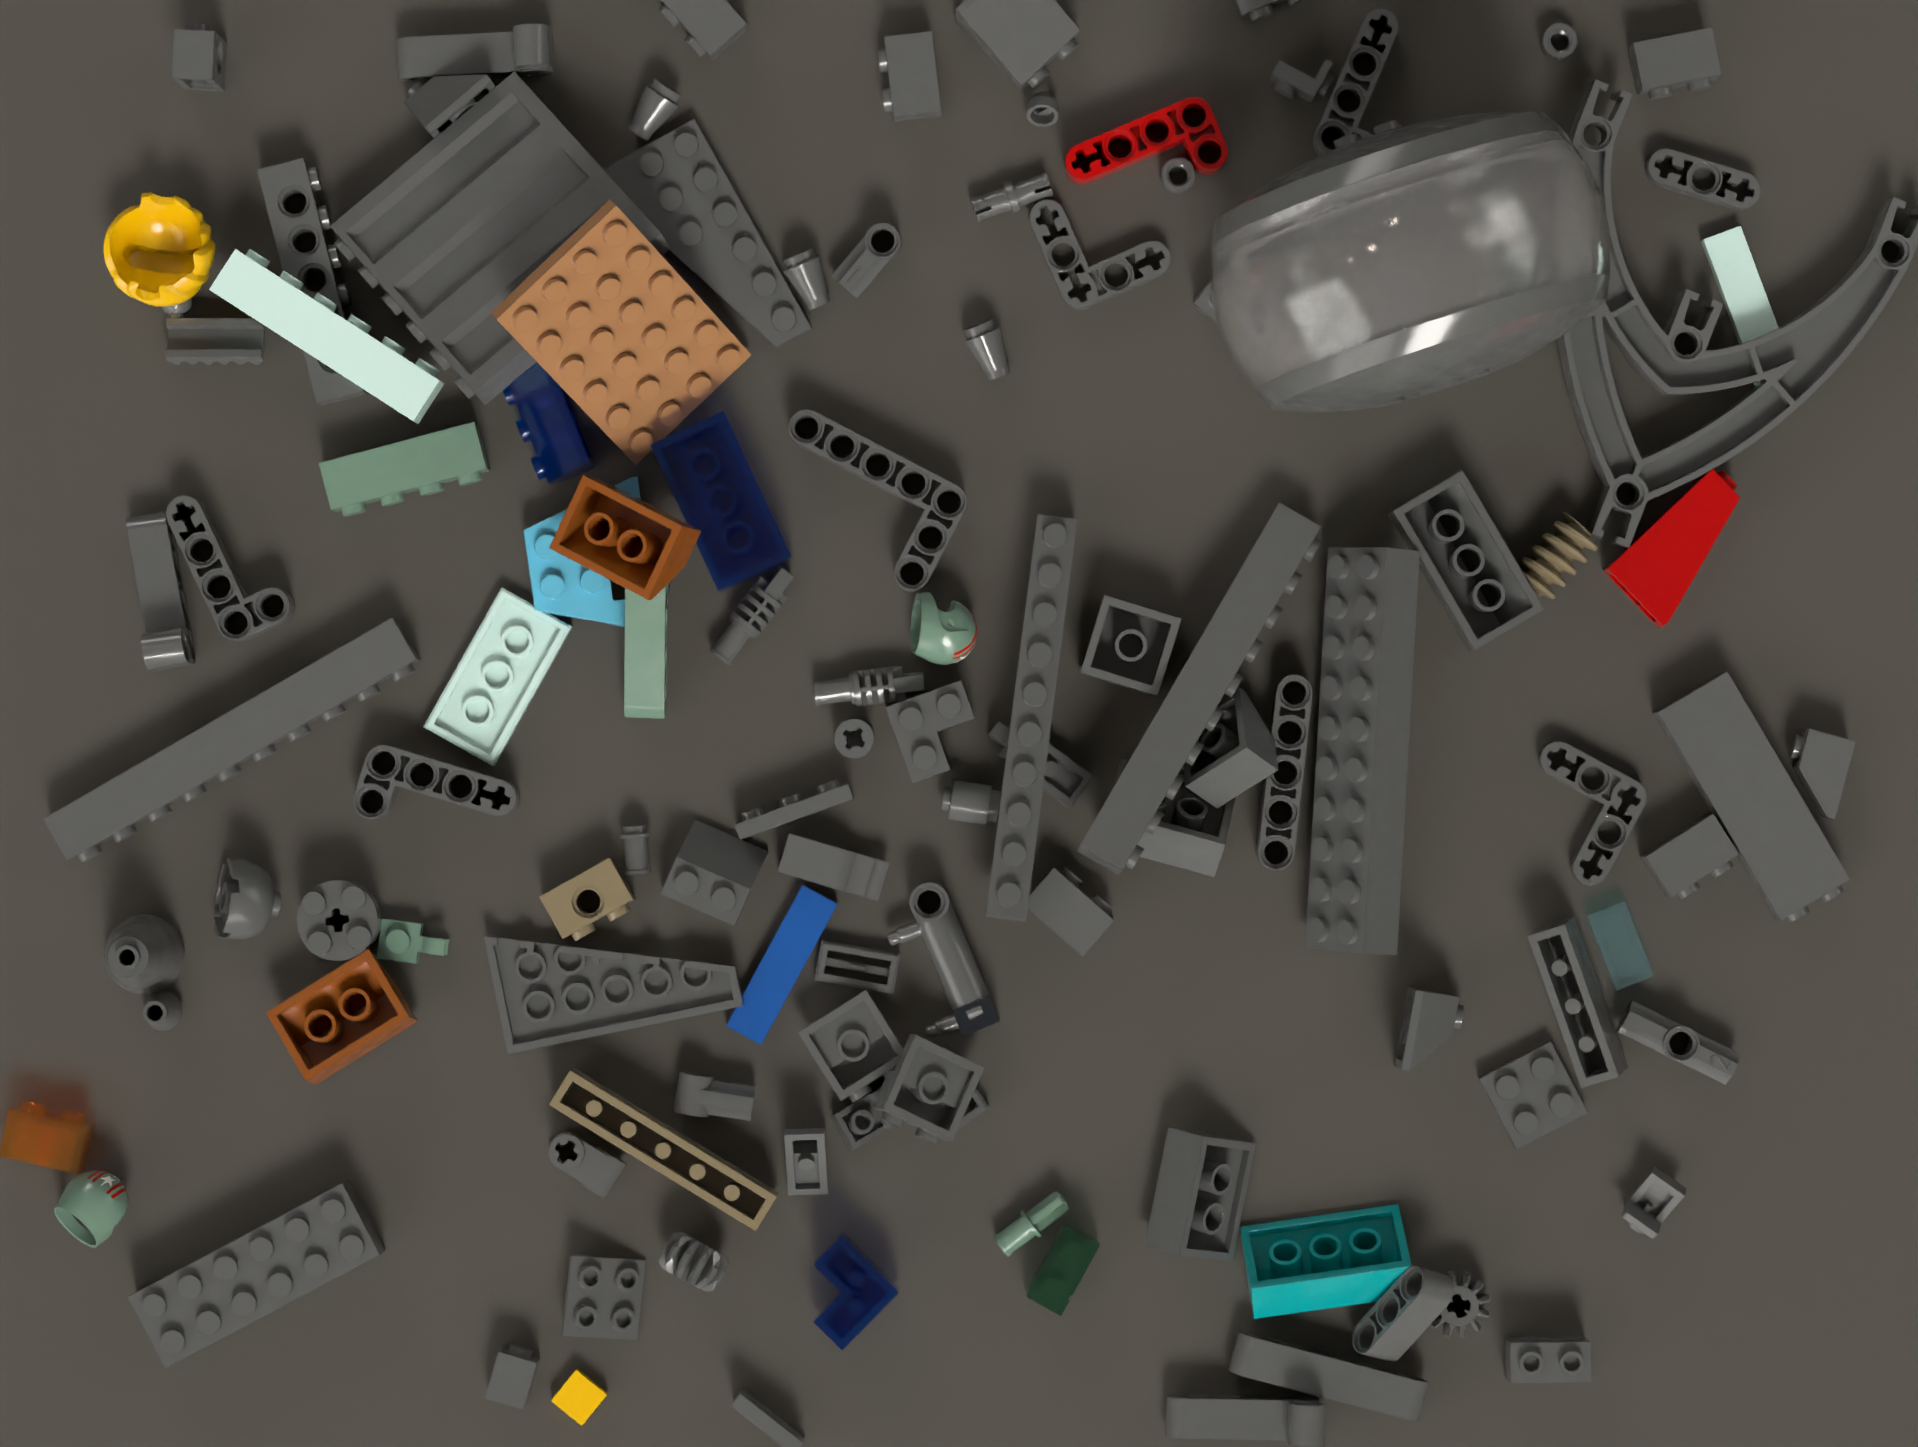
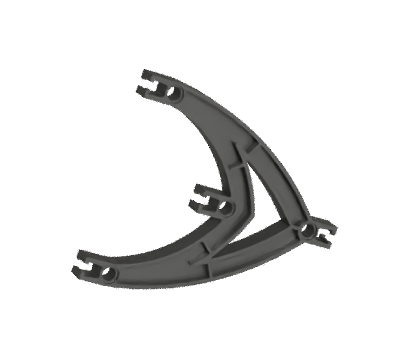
M1595 79L1588 83L1570 129L1559 175L1552 237V284L1590 275L1610 274L1607 300L1579 324L1559 337L1557 342L1563 374L1576 421L1592 464L1603 486L1586 530L1594 538L1601 539L1605 532L1601 529L1610 510L1622 512L1624 519L1619 536L1613 538L1611 544L1620 548H1629L1647 501L1698 478L1755 443L1802 405L1850 355L1890 300L1913 258L1918 245V208H1907L1905 215L1910 217L1911 220L1904 234L1893 233L1891 227L1897 208L1904 209L1907 202L1896 197L1884 199L1866 247L1860 257L1841 280L1821 299L1797 317L1765 335L1727 348L1706 350L1724 303L1714 299L1709 301L1702 300L1700 307L1706 309L1698 328H1695L1694 326L1686 325L1684 319L1689 302L1691 300L1698 301L1700 294L1688 289L1678 291L1664 330H1662L1645 306L1631 279L1621 252L1614 222L1611 198V163L1614 142L1633 94L1624 90L1617 93L1612 92L1609 99L1616 101L1608 120L1604 117L1596 116L1593 114L1598 93L1601 91L1607 92L1609 84ZM1587 125H1593L1601 132V142L1598 146H1591L1585 141L1583 133ZM1886 241L1892 243L1897 251L1896 259L1892 263L1885 261L1881 254V248ZM1604 330L1630 366L1659 395L1705 393L1734 388L1760 381V384L1754 386L1744 396L1700 427L1674 442L1641 457L1626 422L1616 391ZM1680 333L1687 335L1691 340V350L1686 355H1681L1675 349L1674 341ZM1622 483L1629 484L1634 492L1633 499L1628 505L1621 504L1616 497L1617 488Z

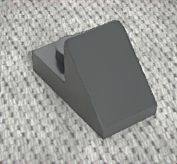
M825 1128L784 1130L788 1196L828 1194Z

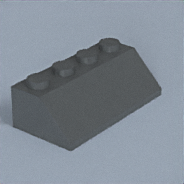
M1463 470L1388 514L1408 549L1420 551L1419 568L1468 652L1478 649L1544 610Z

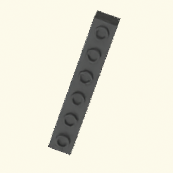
M304 158L257 169L282 271L284 270L304 283L300 291L314 298L318 292L337 304L338 306L334 312L348 320L346 307L352 306V301L346 282L340 283L336 268L342 267L338 248L334 244L330 245L326 230L331 229L332 222L327 206H320L316 191L322 190V183L317 167H310ZM296 194L305 195V209L298 214L289 213L287 209L288 200ZM305 233L315 234L316 245L314 249L307 253L299 252L297 248L299 237ZM313 272H324L326 275L325 286L316 292L309 291L307 287L308 277ZM303 350L317 404L325 406L368 395L366 390L335 370L330 369L327 365Z

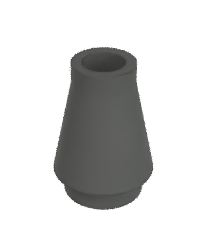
M654 78L650 86L645 85L634 118L628 128L645 140H649L652 134L679 107L677 102L682 95L664 82Z
M812 248L783 260L786 270L783 272L805 301L808 310L831 301L827 293L820 255L815 256Z
M993 318L963 330L967 338L964 340V343L985 372L988 381L1010 373L1001 326L996 327Z
M157 991L145 1000L143 1018L153 1029L159 1031L170 1030L181 1020L182 1004L173 993ZM155 1005L160 1006L163 1011L160 1019H156L153 1016L155 1013L153 1007Z

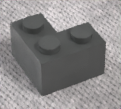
M962 681L885 707L912 783L950 770L937 732L975 719Z

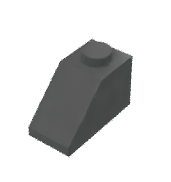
M1802 729L1801 736L1795 735L1790 747L1789 758L1794 759L1792 769L1819 816L1826 819H1835L1856 741L1813 729Z

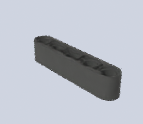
M1289 675L1281 679L1276 684L1273 696L1270 733L1275 740L1277 763L1286 761L1293 765L1295 769L1294 779L1285 785L1277 782L1274 774L1264 779L1256 856L1263 867L1274 871L1287 868L1295 855L1313 696L1309 681L1300 675ZM1288 682H1297L1302 686L1304 697L1300 703L1292 705L1285 701L1282 691ZM1286 721L1296 724L1300 734L1298 740L1290 745L1283 743L1278 737V729ZM1276 801H1283L1290 808V817L1283 824H1276L1269 817L1270 806ZM1272 841L1281 842L1286 849L1285 858L1278 864H1271L1264 855L1265 847Z
M1241 1331L1238 1332L1228 1370L1243 1377L1412 1421H1419L1429 1383L1427 1380Z

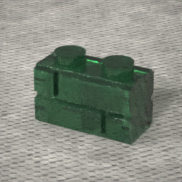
M1063 1222L1025 1291L1026 1297L1061 1316L1069 1303V1297L1074 1294L1100 1246L1099 1241Z

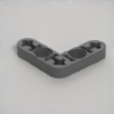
M1042 200L1036 203L1030 212V226L1062 300L1066 306L1073 310L1088 309L1157 279L1165 274L1170 266L1171 256L1167 247L1158 241H1148L1089 267L1065 211L1060 204L1053 200ZM1044 208L1049 213L1056 212L1058 214V217L1054 220L1057 234L1065 229L1068 235L1056 237L1047 245L1043 238H1049L1051 234L1045 224L1038 225L1036 222L1041 217L1040 210ZM1066 244L1074 250L1075 259L1070 265L1059 266L1053 261L1051 254L1057 245ZM1149 249L1154 254L1161 253L1163 255V259L1159 261L1158 270H1153L1151 265H1147L1138 270L1142 277L1137 280L1134 279L1133 267L1126 258L1134 256V263L1136 264L1146 258L1145 251ZM1111 265H1120L1127 271V281L1122 286L1113 287L1106 282L1104 273ZM1078 266L1082 267L1084 272L1076 273V277L1081 286L1088 285L1090 287V291L1086 293L1085 302H1080L1077 297H1069L1068 293L1073 290L1072 282L1069 277L1061 281L1059 274L1071 273Z
M1561 741L1550 742L1544 745L1539 752L1538 764L1541 770L1553 779L1602 804L1575 853L1570 866L1571 874L1577 882L1586 886L1598 885L1609 874L1647 801L1646 791L1638 781L1577 748ZM1561 748L1565 751L1563 758L1572 764H1576L1577 757L1583 759V762L1575 769L1573 781L1566 778L1571 770L1563 766H1557L1555 770L1550 768L1551 760L1547 758L1549 751L1555 753ZM1588 767H1596L1603 774V783L1596 790L1587 789L1581 781L1582 773ZM1631 786L1635 789L1633 796L1638 800L1635 805L1628 804L1625 807L1622 815L1630 817L1628 822L1625 823L1618 816L1607 814V810L1611 807L1614 811H1617L1622 803V799L1617 796L1618 791H1627ZM1605 821L1614 822L1620 831L1619 838L1612 844H1605L1598 837V828ZM1590 842H1592L1599 849L1607 850L1611 853L1608 859L1600 854L1595 863V866L1600 869L1599 874H1590L1585 879L1582 876L1584 869L1579 865L1582 860L1590 861L1595 850L1588 849Z

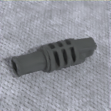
M778 566L767 581L760 576L730 614L729 621L732 623L709 651L727 665H730L749 638L754 639L758 637L786 602L788 597L783 594V591L794 576L782 566Z
M902 665L856 670L849 673L848 678L823 681L814 680L816 706H820V704L852 701V705L865 706L905 701V692L925 690L924 673H903Z

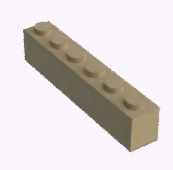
M572 1068L568 1072L549 1103L556 1110L754 1231L758 1229L778 1196L779 1192L576 1068Z

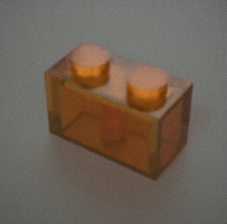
M22 1102L21 1107L17 1106L9 1109L0 1146V1157L75 1174L85 1170L95 1124L84 1122V1114L62 1110L60 1116L45 1113L46 1106L32 1102Z

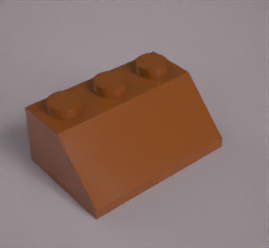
M583 475L549 548L645 599L652 600L685 567L701 530L604 480Z
M370 949L362 952L266 1012L305 1081L315 1085L418 1022L400 989Z

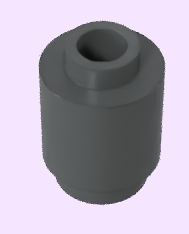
M954 780L953 788L945 787L941 810L949 811L948 820L986 825L987 821L996 823L1001 791L991 790V785Z

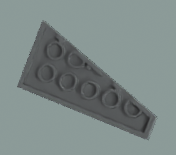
M695 119L604 169L662 233L671 248L669 251L736 310L772 345L779 348L812 329Z
M483 936L507 1054L744 1006L737 967L733 965Z

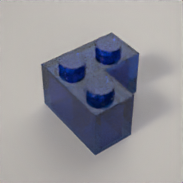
M843 1231L814 1260L813 1265L840 1292L815 1316L813 1322L843 1350L899 1293L900 1288Z

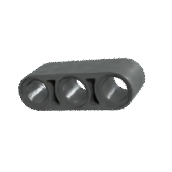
M1410 1266L1356 1325L1352 1337L1355 1351L1388 1362L1397 1361L1452 1300L1454 1284L1451 1277L1418 1266Z

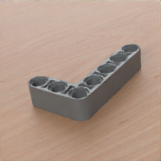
M806 409L796 412L791 417L788 427L791 438L798 446L923 510L913 533L896 563L894 578L897 585L904 591L913 593L924 589L929 583L965 514L967 498L964 491L954 483L815 411ZM810 418L817 422L818 432L813 438L805 440L797 436L796 426L802 419ZM839 437H847L854 443L853 452L846 458L836 457L831 451L832 443ZM881 455L888 459L890 467L886 474L876 477L867 471V462L871 457ZM909 474H918L925 481V488L918 495L907 494L902 488L903 479ZM945 492L955 493L961 500L960 508L954 513H943L937 505L938 498ZM926 528H936L942 535V542L935 549H926L919 542L920 533ZM908 563H916L924 571L923 579L916 585L906 584L901 579V569Z

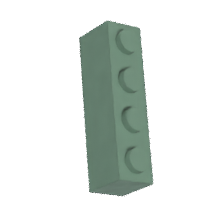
M475 422L319 463L330 509L335 512L342 511L343 517L367 511L365 504L381 501L382 506L405 501L404 494L419 490L421 496L435 494L444 490V483L458 480L459 486L476 483L483 480L482 473L490 471L479 426Z

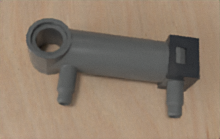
M930 881L921 883L915 887L909 900L910 909L915 921L897 928L896 931L889 933L887 937L890 945H896L900 942L905 943L922 936L948 998L953 1014L926 1026L925 1029L928 1037L942 1036L957 1029H960L964 1037L1000 1022V1019L948 893L938 883ZM927 890L935 891L941 898L940 908L930 914L923 912L917 902L920 894Z

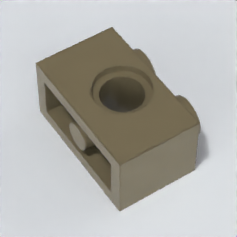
M613 857L602 861L539 897L562 939L572 935L575 941L595 931L593 922L607 915L611 922L631 911L628 903L636 899ZM585 890H593L600 897V906L594 913L583 911L579 905V897Z

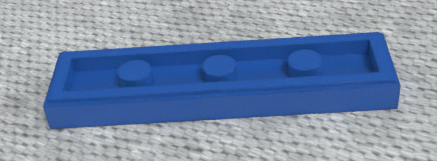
M802 885L742 995L744 1006L735 1008L726 1025L727 1027L762 1045L838 903Z

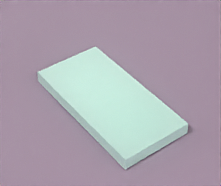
M501 588L423 727L488 764L495 766L570 633L572 626L549 613L534 611L533 604Z

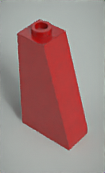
M1712 469L1703 474L1633 540L1629 548H1625L1603 569L1605 574L1657 628L1664 627L1670 621L1740 499L1734 491L1737 488L1736 483L1722 470L1716 473Z

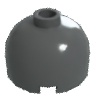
M227 858L228 864L223 863L215 894L214 904L219 905L220 914H222V917H214L215 934L218 938L248 939L260 934L268 926L271 916H278L281 907V893L274 892L272 878L266 869L257 863Z

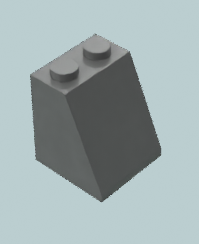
M964 0L956 8V23L1021 91L1027 85H1030L1033 89L1037 87L1050 74L1047 67L1057 57L1064 61L1079 46L1076 39L1080 35V29L1055 0Z

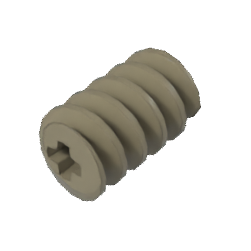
M1566 512L1562 514L1567 524L1560 521H1555L1552 524V528L1557 536L1549 533L1542 535L1541 538L1546 548L1534 545L1531 548L1535 560L1523 557L1520 560L1521 566L1525 571L1523 574L1537 598L1543 595L1554 599L1556 596L1550 587L1552 583L1565 587L1567 584L1561 573L1564 571L1575 576L1577 571L1572 561L1574 559L1583 563L1588 561L1582 549L1584 547L1593 551L1599 549L1593 540V536Z

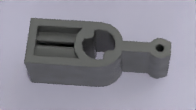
M789 833L778 872L878 901L889 862Z

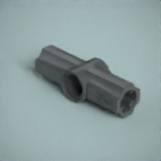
M1632 1000L1624 1009L1616 1032L1724 1085L1733 1076L1741 1055L1692 1030L1690 1027L1681 1025ZM1677 1032H1683L1687 1037V1046L1684 1051L1675 1054L1669 1046L1670 1038Z

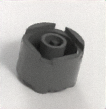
M348 879L331 880L315 886L303 897L297 914V928L303 943L311 953L327 960L342 961L354 958L374 945L380 935L383 911L378 898L364 885ZM337 909H340L341 915H348L349 923L343 924V931H340L338 925L332 924V917L337 915Z

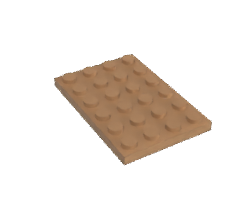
M610 199L490 312L635 465L751 356L748 350Z

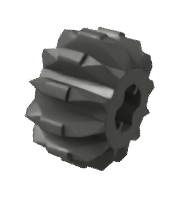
M683 1232L674 1233L661 1251L663 1253L659 1263L663 1269L706 1292L715 1291L727 1273L726 1269L729 1265V1260L726 1255Z
M1451 1269L1446 1271V1275L1450 1276L1453 1280V1295L1458 1294L1462 1300L1466 1301V1306L1461 1305L1460 1307L1463 1311L1457 1314L1451 1308L1446 1307L1430 1326L1435 1329L1444 1323L1442 1334L1448 1338L1452 1335L1454 1327L1457 1326L1460 1338H1466L1467 1330L1465 1325L1470 1324L1478 1332L1482 1327L1475 1320L1476 1316L1489 1318L1490 1312L1479 1307V1305L1490 1302L1491 1296L1485 1293L1476 1295L1483 1288L1484 1283L1478 1279L1469 1285L1471 1280V1273L1464 1270L1459 1282H1457L1456 1275Z

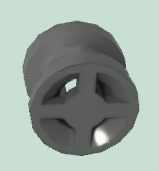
M849 719L837 727L834 734V743L837 750L843 756L859 759L866 756L872 750L874 733L866 722L860 719Z

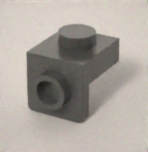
M1326 59L1314 79L1279 60L1269 80L1276 83L1274 89L1285 97L1294 100L1296 96H1299L1311 103L1316 93L1324 97L1335 76L1328 72L1333 62Z
M1653 1166L1626 1198L1621 1216L1626 1220L1631 1229L1640 1234L1645 1233L1654 1239L1660 1231L1662 1222L1685 1196L1687 1188Z

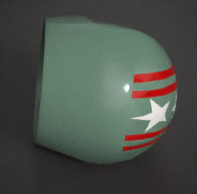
M918 592L915 595L911 613L910 641L912 653L940 665L956 663L969 655L975 646L978 633L977 623L971 611L962 603L952 600L947 612H943L937 608L930 592Z
M98 1170L84 1172L74 1177L68 1183L54 1208V1213L62 1226L83 1244L96 1248L111 1236L114 1228L123 1219L128 1209L129 1197L124 1184L111 1173ZM75 1217L78 1218L89 1230H87L85 1227H83V1226L75 1219Z

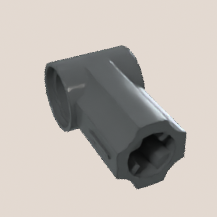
M888 223L874 224L868 229L865 237L831 277L858 299L890 260L898 255L902 245L899 232ZM879 231H888L894 236V246L888 252L880 253L873 248L872 239Z
M679 1072L673 1112L697 1117L715 1115L751 1121L756 1086L714 1080L715 1077L704 1074Z

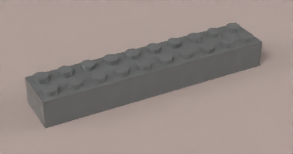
M1328 547L1305 949L1358 954L1397 955L1420 551L1388 547Z

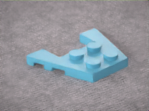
M631 477L615 485V487L641 500L638 477ZM566 510L523 531L534 611L625 627V599L613 600L610 580L549 548Z

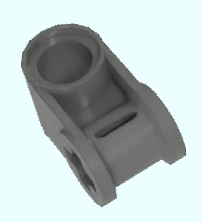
M571 1131L557 1134L552 1139L548 1149L550 1161L554 1166L603 1198L607 1197L627 1165L611 1152L592 1144ZM568 1141H572L575 1143L573 1151L578 1154L577 1157L568 1156L565 1161L559 1158L560 1150L556 1145L558 1143L565 1145Z

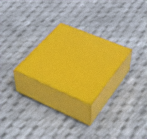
M577 1368L551 1401L582 1426L608 1393Z

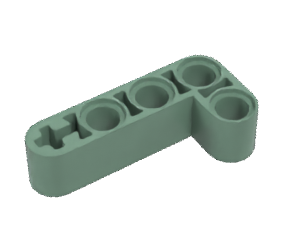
M670 582L652 600H647L625 588V718H666L668 595Z

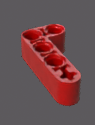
M1190 97L1075 145L1066 154L1064 169L1067 177L1072 182L1081 185L1088 184L1183 144L1191 164L1194 165V169L1201 174L1210 175L1221 170L1227 159L1228 149L1209 104L1202 98ZM1190 108L1198 109L1204 115L1203 124L1198 127L1188 126L1183 121V112ZM1156 123L1165 127L1168 136L1164 141L1155 143L1147 138L1145 130L1151 124ZM1116 139L1125 140L1130 145V154L1125 158H1115L1108 149L1110 142ZM1204 145L1216 147L1219 151L1220 159L1213 164L1202 162L1198 156L1199 148ZM1095 147H1101L1102 159L1107 164L1106 166H1101L1100 158L1090 163L1088 173H1083L1081 168H1073L1076 164V156L1082 155L1084 160L1092 159L1097 156Z

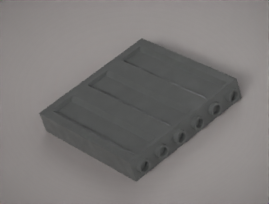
M515 71L330 226L339 237L334 242V245L349 262L354 257L357 258L363 265L357 271L372 289L378 284L384 289L386 294L381 298L396 316L401 312L405 313L410 319L405 326L420 344L427 339L434 347L429 354L444 371L452 367L459 375L453 381L468 399L476 395L484 405L489 403L537 362L490 312L609 199L626 215L661 255H664L671 249L662 233Z

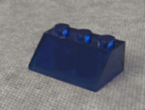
M536 362L507 386L503 393L509 406L516 404L522 418L516 420V425L524 443L531 441L537 455L530 459L538 479L546 478L548 484L553 486L596 467L566 392Z

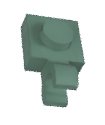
M382 918L376 958L417 964L419 963L420 952L441 956L448 955L450 939L422 936L423 923Z

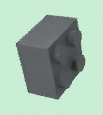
M1104 595L1080 674L1157 697L1181 618Z

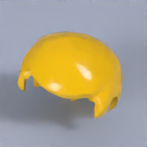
M148 192L141 194L140 205L128 207L117 215L107 229L103 248L106 266L114 278L115 285L120 290L145 304L164 307L183 303L192 298L201 289V286L209 278V272L214 262L216 244L211 239V226L203 220L201 211L192 208L185 199L178 196L161 197Z

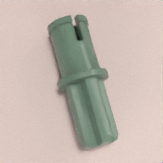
M1055 1191L1028 1212L1022 1210L1020 1218L993 1237L1001 1250L1007 1256H1010L1034 1236L1040 1238L1043 1235L1041 1231L1068 1212L1069 1205L1065 1198Z

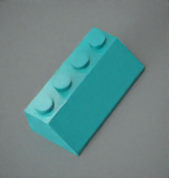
M1398 1204L1240 1227L1248 1290L1254 1319L1377 1302L1403 1272L1412 1266Z

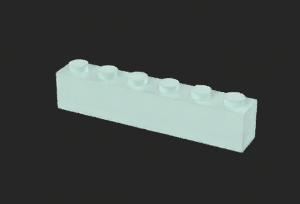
M250 248L246 255L237 249L234 250L210 287V291L419 424L444 385L443 382L436 378L439 373L438 369L421 358L415 364L402 356L406 349L386 336L382 342H379L368 334L372 328L371 326L352 314L348 320H345L334 313L338 305L318 292L314 298L300 291L304 283L284 270L280 276L275 275L266 269L270 261Z

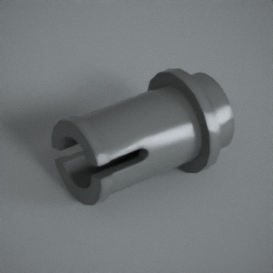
M645 824L622 826L623 834L619 835V839H623L625 875L651 873L647 837H651V832H647Z

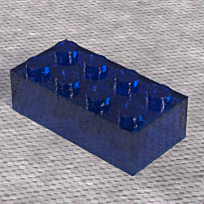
M724 411L651 444V448L686 523L701 530L696 544L720 593L793 560Z

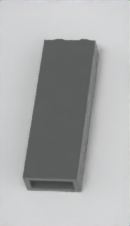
M1728 671L1717 674L1653 712L1654 717L1710 812L1715 815L1738 851L1739 855L1737 857L1774 920L1786 918L1788 923H1791L1809 912L1807 905L1819 898H1821L1823 903L1827 902L1844 891L1841 885L1850 880L1849 876Z

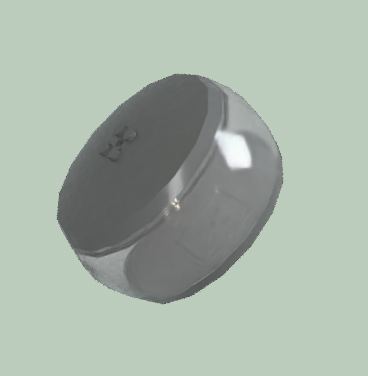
M1493 112L1422 122L1405 127L1398 124L1397 120L1386 122L1373 128L1375 133L1373 136L1362 139V137H1358V134H1352L1335 140V150L1318 156L1278 177L1241 200L1216 219L1213 226L1210 255L1211 295L1217 327L1231 357L1255 392L1272 410L1307 413L1346 412L1388 406L1441 391L1499 371L1538 352L1579 324L1607 300L1610 281V230L1604 198L1590 167L1565 131L1548 113Z

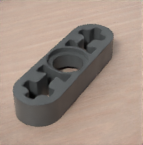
M1672 149L1658 150L1646 163V176L1652 184L1733 210L1742 211L1750 208L1758 201L1761 194L1760 183L1752 174ZM1664 158L1670 159V167L1678 170L1684 168V163L1690 164L1684 175V185L1678 184V180L1682 175L1669 173L1665 178L1660 177V170L1654 167L1655 163H1661ZM1707 169L1712 173L1714 184L1710 190L1701 191L1693 185L1692 175L1695 170ZM1722 174L1729 177L1725 182L1726 185L1736 187L1741 181L1747 183L1746 190L1751 192V197L1746 196L1739 202L1736 200L1737 193L1727 189L1722 191V197L1717 196L1716 192L1722 185Z

